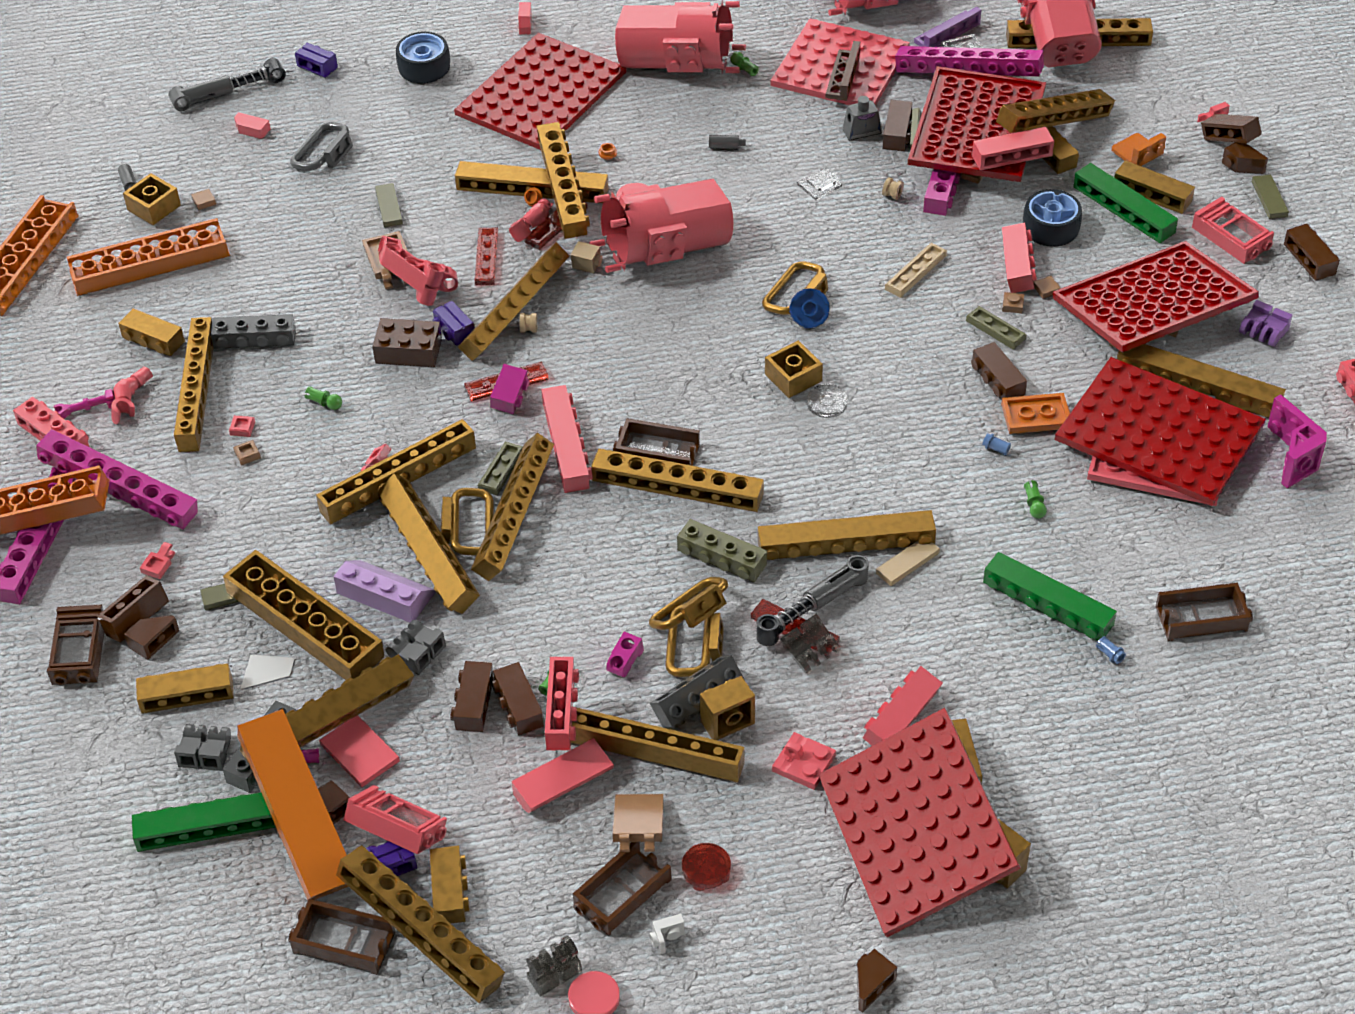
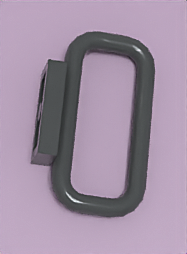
M334 122L320 125L292 156L290 160L291 166L299 170L312 171L320 168L327 162L328 167L335 168L353 147L349 128L345 124ZM324 131H341L315 162H298Z

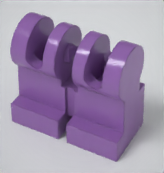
M1256 300L1248 315L1243 319L1239 333L1245 335L1250 331L1249 336L1254 339L1261 330L1259 341L1265 342L1266 339H1269L1268 345L1275 347L1280 338L1282 339L1290 329L1292 314L1275 308L1272 312L1273 306Z

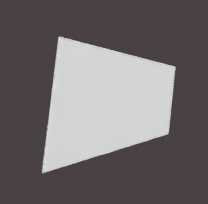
M250 655L241 689L290 676L295 658Z

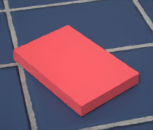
M358 715L319 740L320 745L361 788L400 762L399 756Z

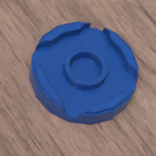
M812 288L797 292L791 299L789 306L793 321L800 327L807 329L816 328L823 324L828 318L830 308L826 295L820 290Z

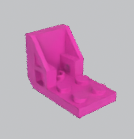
M1281 394L1274 398L1267 427L1289 446V451L1286 452L1281 480V484L1288 489L1319 470L1327 441V432Z

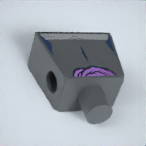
M860 96L858 103L847 107L842 130L849 141L882 134L879 111L874 102L869 101L867 96Z

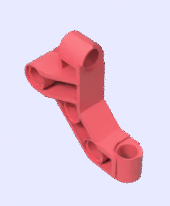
M384 235L381 237L378 248L380 264L416 289V299L419 303L432 306L438 290L452 292L457 289L458 277L454 269L444 264L416 258L402 248L401 240Z

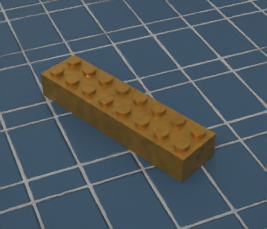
M254 550L223 575L226 591L229 595L343 679L347 680L351 677L355 679L360 676L362 671L368 667L373 668L385 657L381 639L259 551Z

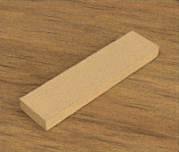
M930 243L885 284V290L901 298L947 256V250Z

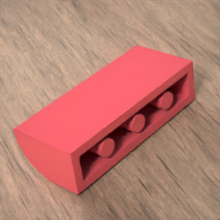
M593 738L513 780V795L526 812L531 813L613 769L614 764Z

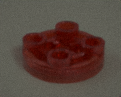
M713 843L694 845L686 851L682 858L683 876L696 891L716 888L728 882L730 878L731 860L728 853L719 845Z

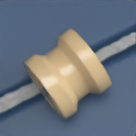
M888 177L883 185L882 195L886 197L892 196L893 199L898 200L902 195L904 182H896Z
M520 313V333H525L526 331L537 333V313H532L531 315Z

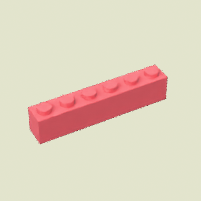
M566 385L541 389L543 407L551 440L554 443L553 448L564 493L590 489L589 480H593L591 467L586 466L589 464L587 452L582 451V449H585L583 437L578 435L581 434L579 422H575L577 419L576 408L571 407L573 405L572 393L567 392Z

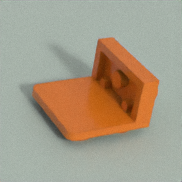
M1135 133L1114 144L1111 151L1124 161L1143 166L1163 155L1167 136L1160 133L1148 140L1140 133Z

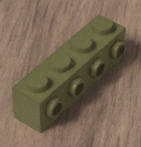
M689 519L677 535L678 551L753 583L767 566V550L693 519Z

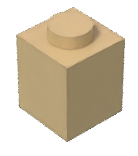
M580 241L577 242L570 254L572 268L594 273L597 267H600L603 260L600 246Z

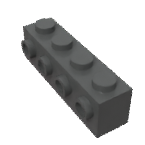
M293 314L217 317L212 319L210 335L214 349L288 346L295 343L296 326Z
M732 655L721 656L650 702V705L662 727H672L675 729L684 724V719L688 716L693 717L700 713L701 693L709 688H715L724 684L730 679L743 677Z
M275 700L265 715L281 709L284 710L285 714L291 710L297 711V709ZM240 746L222 770L226 783L251 793L254 787L258 786V783L249 763L240 752Z

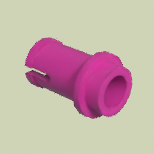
M319 748L301 750L307 764L320 763Z

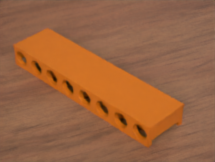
M40 195L1 244L0 316L4 315L79 215L77 214L74 202L65 204L47 200L44 195Z
M215 218L67 256L76 294L80 296L229 257L230 253L218 219ZM210 225L217 227L214 232L206 230ZM191 230L197 231L195 237L187 235V233ZM172 235L178 236L176 242H173L168 238ZM152 240L160 241L157 247H154L149 243ZM133 245L141 246L139 248V251L134 252L130 248ZM114 250L122 251L118 257L111 254ZM94 255L102 256L99 262L93 260L92 257ZM75 260L83 261L80 267H73L72 263Z
M99 465L1 488L0 535L104 511L110 479L107 478ZM92 473L98 474L97 480H92L88 476ZM71 478H77V480H75L71 484L68 482V480ZM50 483H57L52 488L48 487ZM33 487L38 488L31 493L28 491V489ZM11 492L17 493L13 495L11 498L8 496V494Z
M281 709L237 725L238 739L307 900H317L349 887L336 876L340 859L347 854L284 710Z

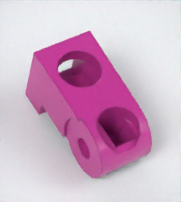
M624 631L611 652L606 670L618 676L626 677L636 658L640 657L644 651L642 638Z

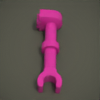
M113 389L105 390V395L91 399L87 397L83 401L74 404H56L54 409L63 419L72 412L83 409L87 411L93 406L107 403L108 408L111 409L112 402L114 401Z

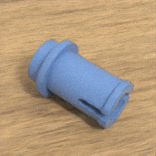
M987 433L982 443L985 449H993L1005 456L1011 447V443L995 437L993 433L991 435Z
M1106 636L1099 639L1096 648L1107 655L1110 662L1119 664L1124 660L1126 653L1122 647H1117Z

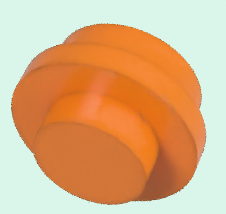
M604 143L600 146L598 153L601 158L610 160L616 157L617 149L612 143Z
M533 187L525 192L524 199L529 206L533 207L539 200L543 199V194L540 189Z

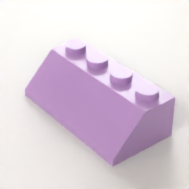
M361 560L345 561L333 576L337 594L409 623L412 620H416L436 593L430 587Z

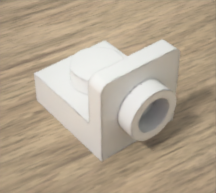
M682 914L652 922L653 932L649 933L653 948L658 947L660 955L665 954L664 940H675L681 935H685Z

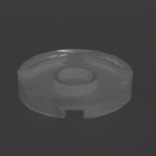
M819 384L812 391L808 392L807 407L816 416L823 418L837 417L847 409V393L844 389L843 391L839 389V386L835 384Z

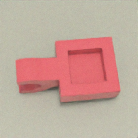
M1223 102L1210 107L1209 112L1198 115L1197 122L1204 121L1214 114H1228L1230 105Z
M387 444L375 448L364 463L366 465L361 468V471L388 458V454L392 449Z
M164 542L157 553L150 552L140 566L141 573L161 579L171 565V559L175 554V551L170 550L173 545Z

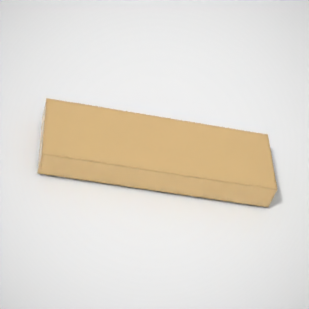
M917 541L876 568V574L887 584L893 586L940 553V548L932 542L930 544H919V541Z

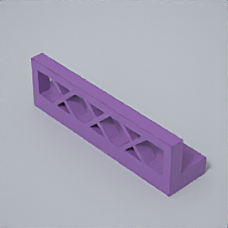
M978 7L969 11L965 10L914 38V43L921 47H940L980 25L982 10Z

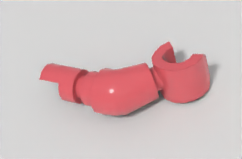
M541 199L522 218L511 224L509 232L514 240L521 242L531 234L532 231L530 229L543 223L547 219L553 203L546 199Z
M147 367L141 368L127 379H121L114 386V401L111 405V419L114 424L120 422V413H128L130 417H135V406L131 398L138 388L153 377L152 372Z

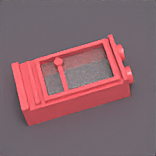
M1222 196L1194 213L1192 228L1243 264L1251 259H1255L1262 252L1268 251L1273 245V231L1269 232V230L1246 214L1225 202V198Z
M373 785L348 799L344 821L413 853L419 854L445 837L447 831L445 827L446 817L441 818V816L395 795L385 794L386 791H379L378 786Z

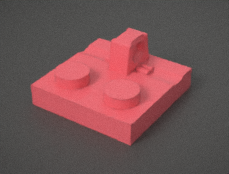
M794 732L772 765V772L815 790L820 782V773L829 768L836 756V750Z

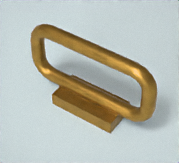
M806 261L793 263L763 298V308L780 315L790 314L789 306L781 307L770 302L799 269L817 272L804 289H817L825 294L828 291V283L824 268L818 264Z
M460 488L451 497L442 498L441 533L447 543L451 544L455 552L462 555L477 556L480 547H467L459 543V499L468 496L481 497L485 500V535L494 516L493 496L484 489Z
M709 577L701 580L653 614L649 619V626L658 630H668L685 620L688 627L694 628L727 604L722 593L727 589L728 581L720 577ZM682 605L680 607L681 612L666 621H660L669 615L675 607Z
M682 605L674 608L669 619L681 612L680 607ZM713 613L704 620L702 658L700 665L697 667H675L678 625L668 629L665 666L668 673L672 676L690 677L710 664V659L713 662L722 656L724 624L720 613Z

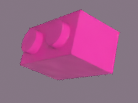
M503 364L490 396V408L514 414L516 408L521 407L523 390L527 391L530 379H527V370Z

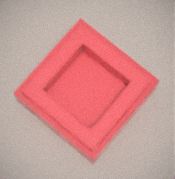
M234 415L229 428L230 435L250 437L255 425V418Z

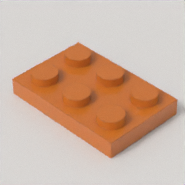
M1064 393L1002 398L1001 401L1009 434L1059 430L1070 414Z

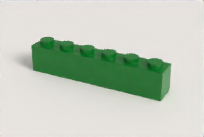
M1089 163L1075 172L1073 188L1159 244L1176 233L1177 217L1094 164Z
M1000 552L985 567L983 583L997 589L1010 598L1026 604L1030 608L1046 614L1050 618L1058 620L1069 628L1085 634L1089 638L1099 641L1100 638L1109 633L1115 624L1116 610Z
M262 792L248 795L242 794L237 797L215 799L202 803H191L179 807H168L151 812L144 811L132 815V836L137 852L276 828Z

